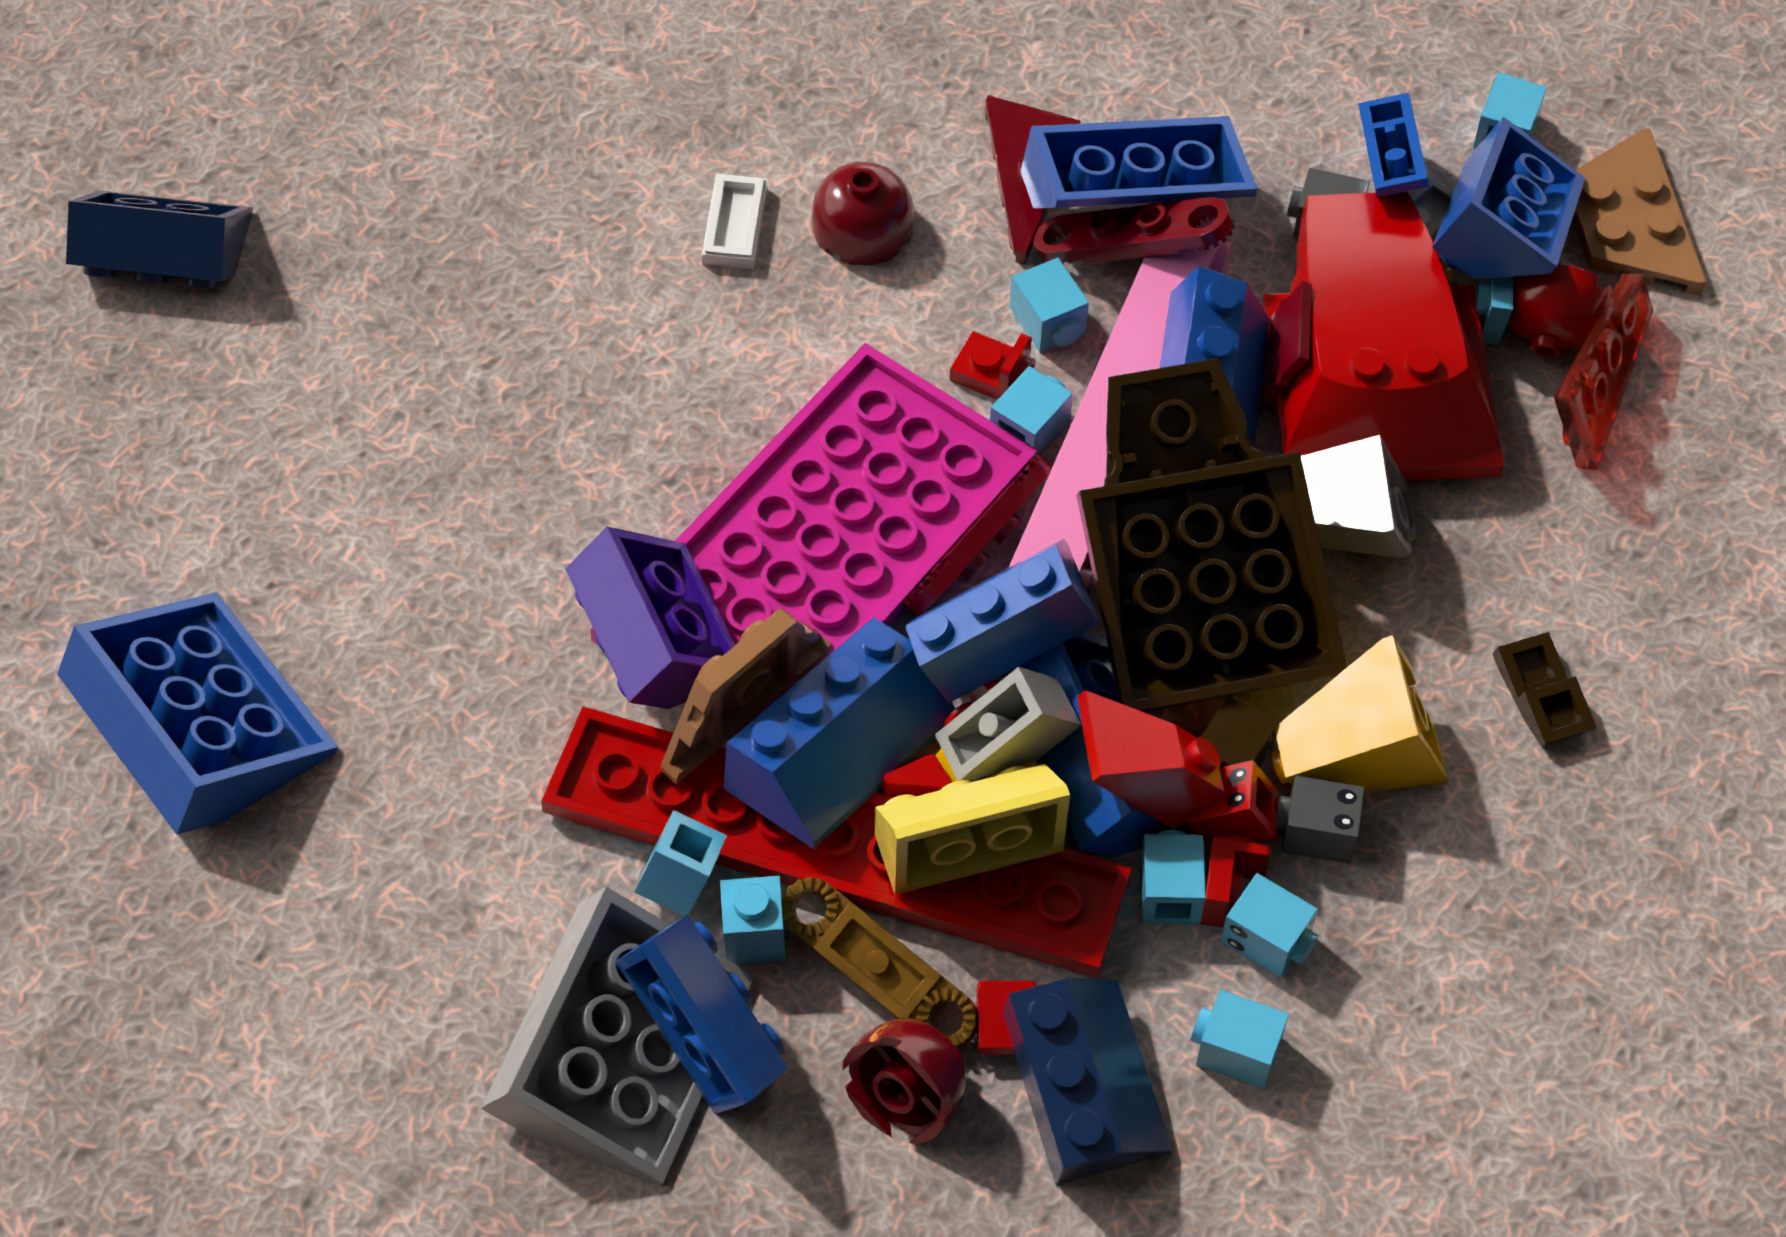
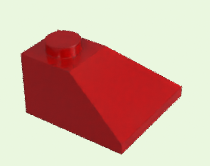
M1086 690L1077 696L1092 782L1173 830L1225 792L1219 768L1221 765L1219 753L1207 739L1203 737L1197 738L1173 723Z

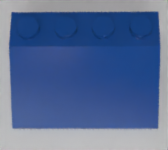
M217 592L73 627L57 675L176 835L229 819L329 758L338 749L333 739Z

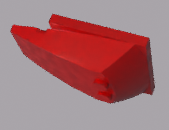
M1407 191L1382 197H1376V193L1309 195L1304 203L1297 243V269L1295 278L1290 286V293L1263 294L1261 303L1269 317V338L1271 316L1279 308L1281 300H1286L1302 281L1312 284L1309 361L1290 380L1288 388H1283L1273 399L1280 455L1300 452L1301 456L1380 435L1406 481L1501 477L1504 462L1479 312L1476 311L1474 284L1450 285L1438 253L1432 248L1433 241L1422 216Z

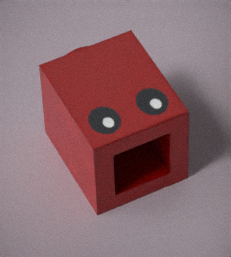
M1254 760L1219 767L1225 792L1185 821L1188 829L1197 835H1203V842L1210 850L1213 837L1244 836L1253 839L1257 843L1275 840L1278 790Z

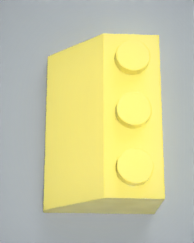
M1045 764L1030 768L1014 766L1003 770L995 777L975 782L959 780L946 785L940 791L916 797L910 794L900 795L890 799L885 805L875 807V837L894 894L897 895L1063 852L1070 800L1067 785Z

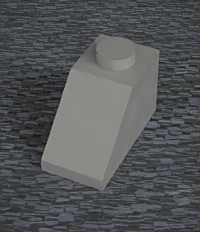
M1017 667L937 732L935 736L957 781H973L1010 767L1040 759L1078 729L1081 723L1057 678Z

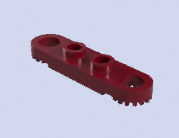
M1207 197L1055 216L1044 222L1037 229L1033 237V244L1044 263L1059 258L1063 265L1064 262L1070 264L1073 261H1082L1083 264L1179 254L1181 249L1189 248L1201 250L1203 247L1204 250H1209L1210 245H1213L1214 248L1219 246L1218 242L1220 240L1224 243L1227 240L1226 235H1232L1231 229H1235V225L1227 204L1222 199ZM1206 217L1209 220H1213V217L1215 218V221L1206 227H1196V225H1201L1200 220H1203L1204 223L1207 222ZM1062 234H1064L1065 237H1068L1065 241H1063L1060 244H1052V242H1057L1055 238L1057 236L1059 237V239H1062Z
M1039 454L1026 465L1027 467L1023 470L1025 474H1019L1021 479L1019 480L1016 477L995 499L992 506L965 532L963 538L928 573V577L924 580L926 584L922 582L919 585L921 589L917 587L903 601V605L914 616L918 617L925 613L959 575L966 581L971 578L989 558L983 549L992 538L997 543H1002L1021 523L1022 520L1015 513L1046 480L1052 470V467Z

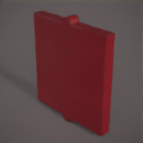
M1302 281L1286 300H1281L1279 308L1271 316L1270 336L1267 338L1259 400L1262 405L1268 406L1283 388L1287 389L1290 380L1309 361L1311 283Z

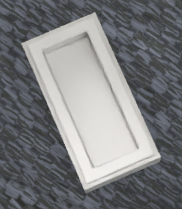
M716 174L702 250V265L754 270L767 194V178Z

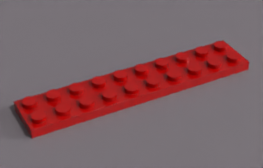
M584 706L580 710L541 800L543 813L654 846L657 844L672 812L675 810L727 835L715 862L717 865L758 877L780 876V883L788 886L806 877L819 878L827 882L858 907L1095 978L1099 976L1132 872V867L1064 847L1063 852L895 895L875 837V807L885 805L887 801L894 797L876 792L813 849L724 790L726 748L720 747L676 785L660 768L674 734L673 732ZM811 892L823 896L821 893Z

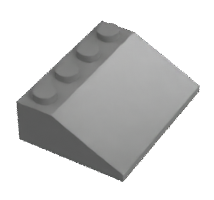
M607 886L578 904L480 1109L533 1139L656 1185L663 1184L702 1094L615 961L670 924ZM715 953L714 955L726 973H734L749 991L755 975L722 955Z

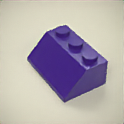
M607 526L565 568L575 589V597L585 610L596 633L597 644L606 654L618 679V688L629 703L670 709L686 703L695 679L703 665L716 655L723 656L735 646L685 543Z

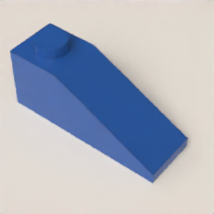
M1404 93L1358 103L1376 197L1429 187L1410 94Z

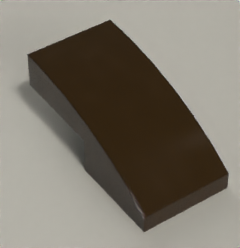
M1549 632L1499 646L1492 653L1498 670L1525 723L1542 747L1592 732L1597 728L1577 677L1567 678Z

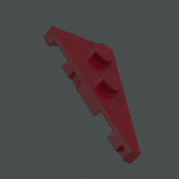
M988 95L985 100L986 120L988 119L990 128L993 159L996 161L997 166L996 175L1002 207L1005 208L1010 249L1016 256L1015 262L1025 265L1033 247L1034 234L1042 225L1048 208H1033L1021 174L1031 126L1080 124L1081 120Z

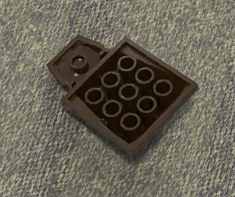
M1218 358L1108 377L1107 461L1104 486L1080 490L1076 495L1119 703L1141 712L1333 678L1347 668L1300 452L1266 457L1263 450L1255 449L1246 430L1248 423L1244 411Z

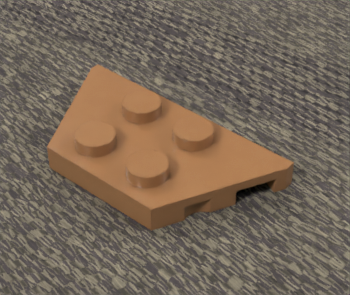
M1650 128L1640 130L1576 169L1577 172L1585 177V181L1572 221L1590 269L1610 274L1623 273L1635 280L1654 284L1656 278L1687 285L1685 291L1687 293H1703L1706 279Z
M781 608L765 621L757 620L744 631L738 644L723 656L716 655L709 659L699 671L660 766L661 771L676 785L833 652L834 645L818 631Z

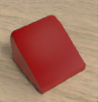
M929 754L883 776V794L891 797L910 794L916 797L940 791L952 782L936 755Z
M1034 981L978 982L975 1006L978 1015L977 1040L979 1055L1014 1054V1047L1003 1010L1009 993L1035 987L1036 983Z

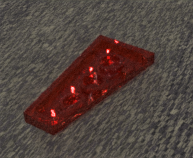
M1623 274L1612 292L1610 302L1598 317L1554 396L1563 425V442L1565 446L1570 447L1577 468L1598 470L1654 309L1644 274Z

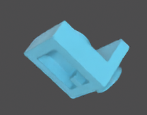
M1514 276L1487 278L1485 283H1477L1475 287L1476 311L1479 312L1484 343L1497 345L1500 343L1513 311Z

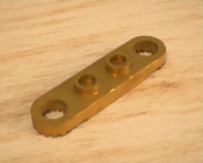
M806 877L805 879L797 880L787 888L788 890L781 899L783 921L789 929L899 1019H918L932 1025L933 1012L939 1005L946 1002L957 1003L964 1013V1023H962V1028L956 1034H951V1036L947 1037L957 1049L965 1046L973 1039L977 1032V1008L966 994L827 882L819 878ZM818 892L825 897L827 902L825 917L821 918L819 923L816 922L813 925L804 924L798 919L796 913L797 904L805 894Z

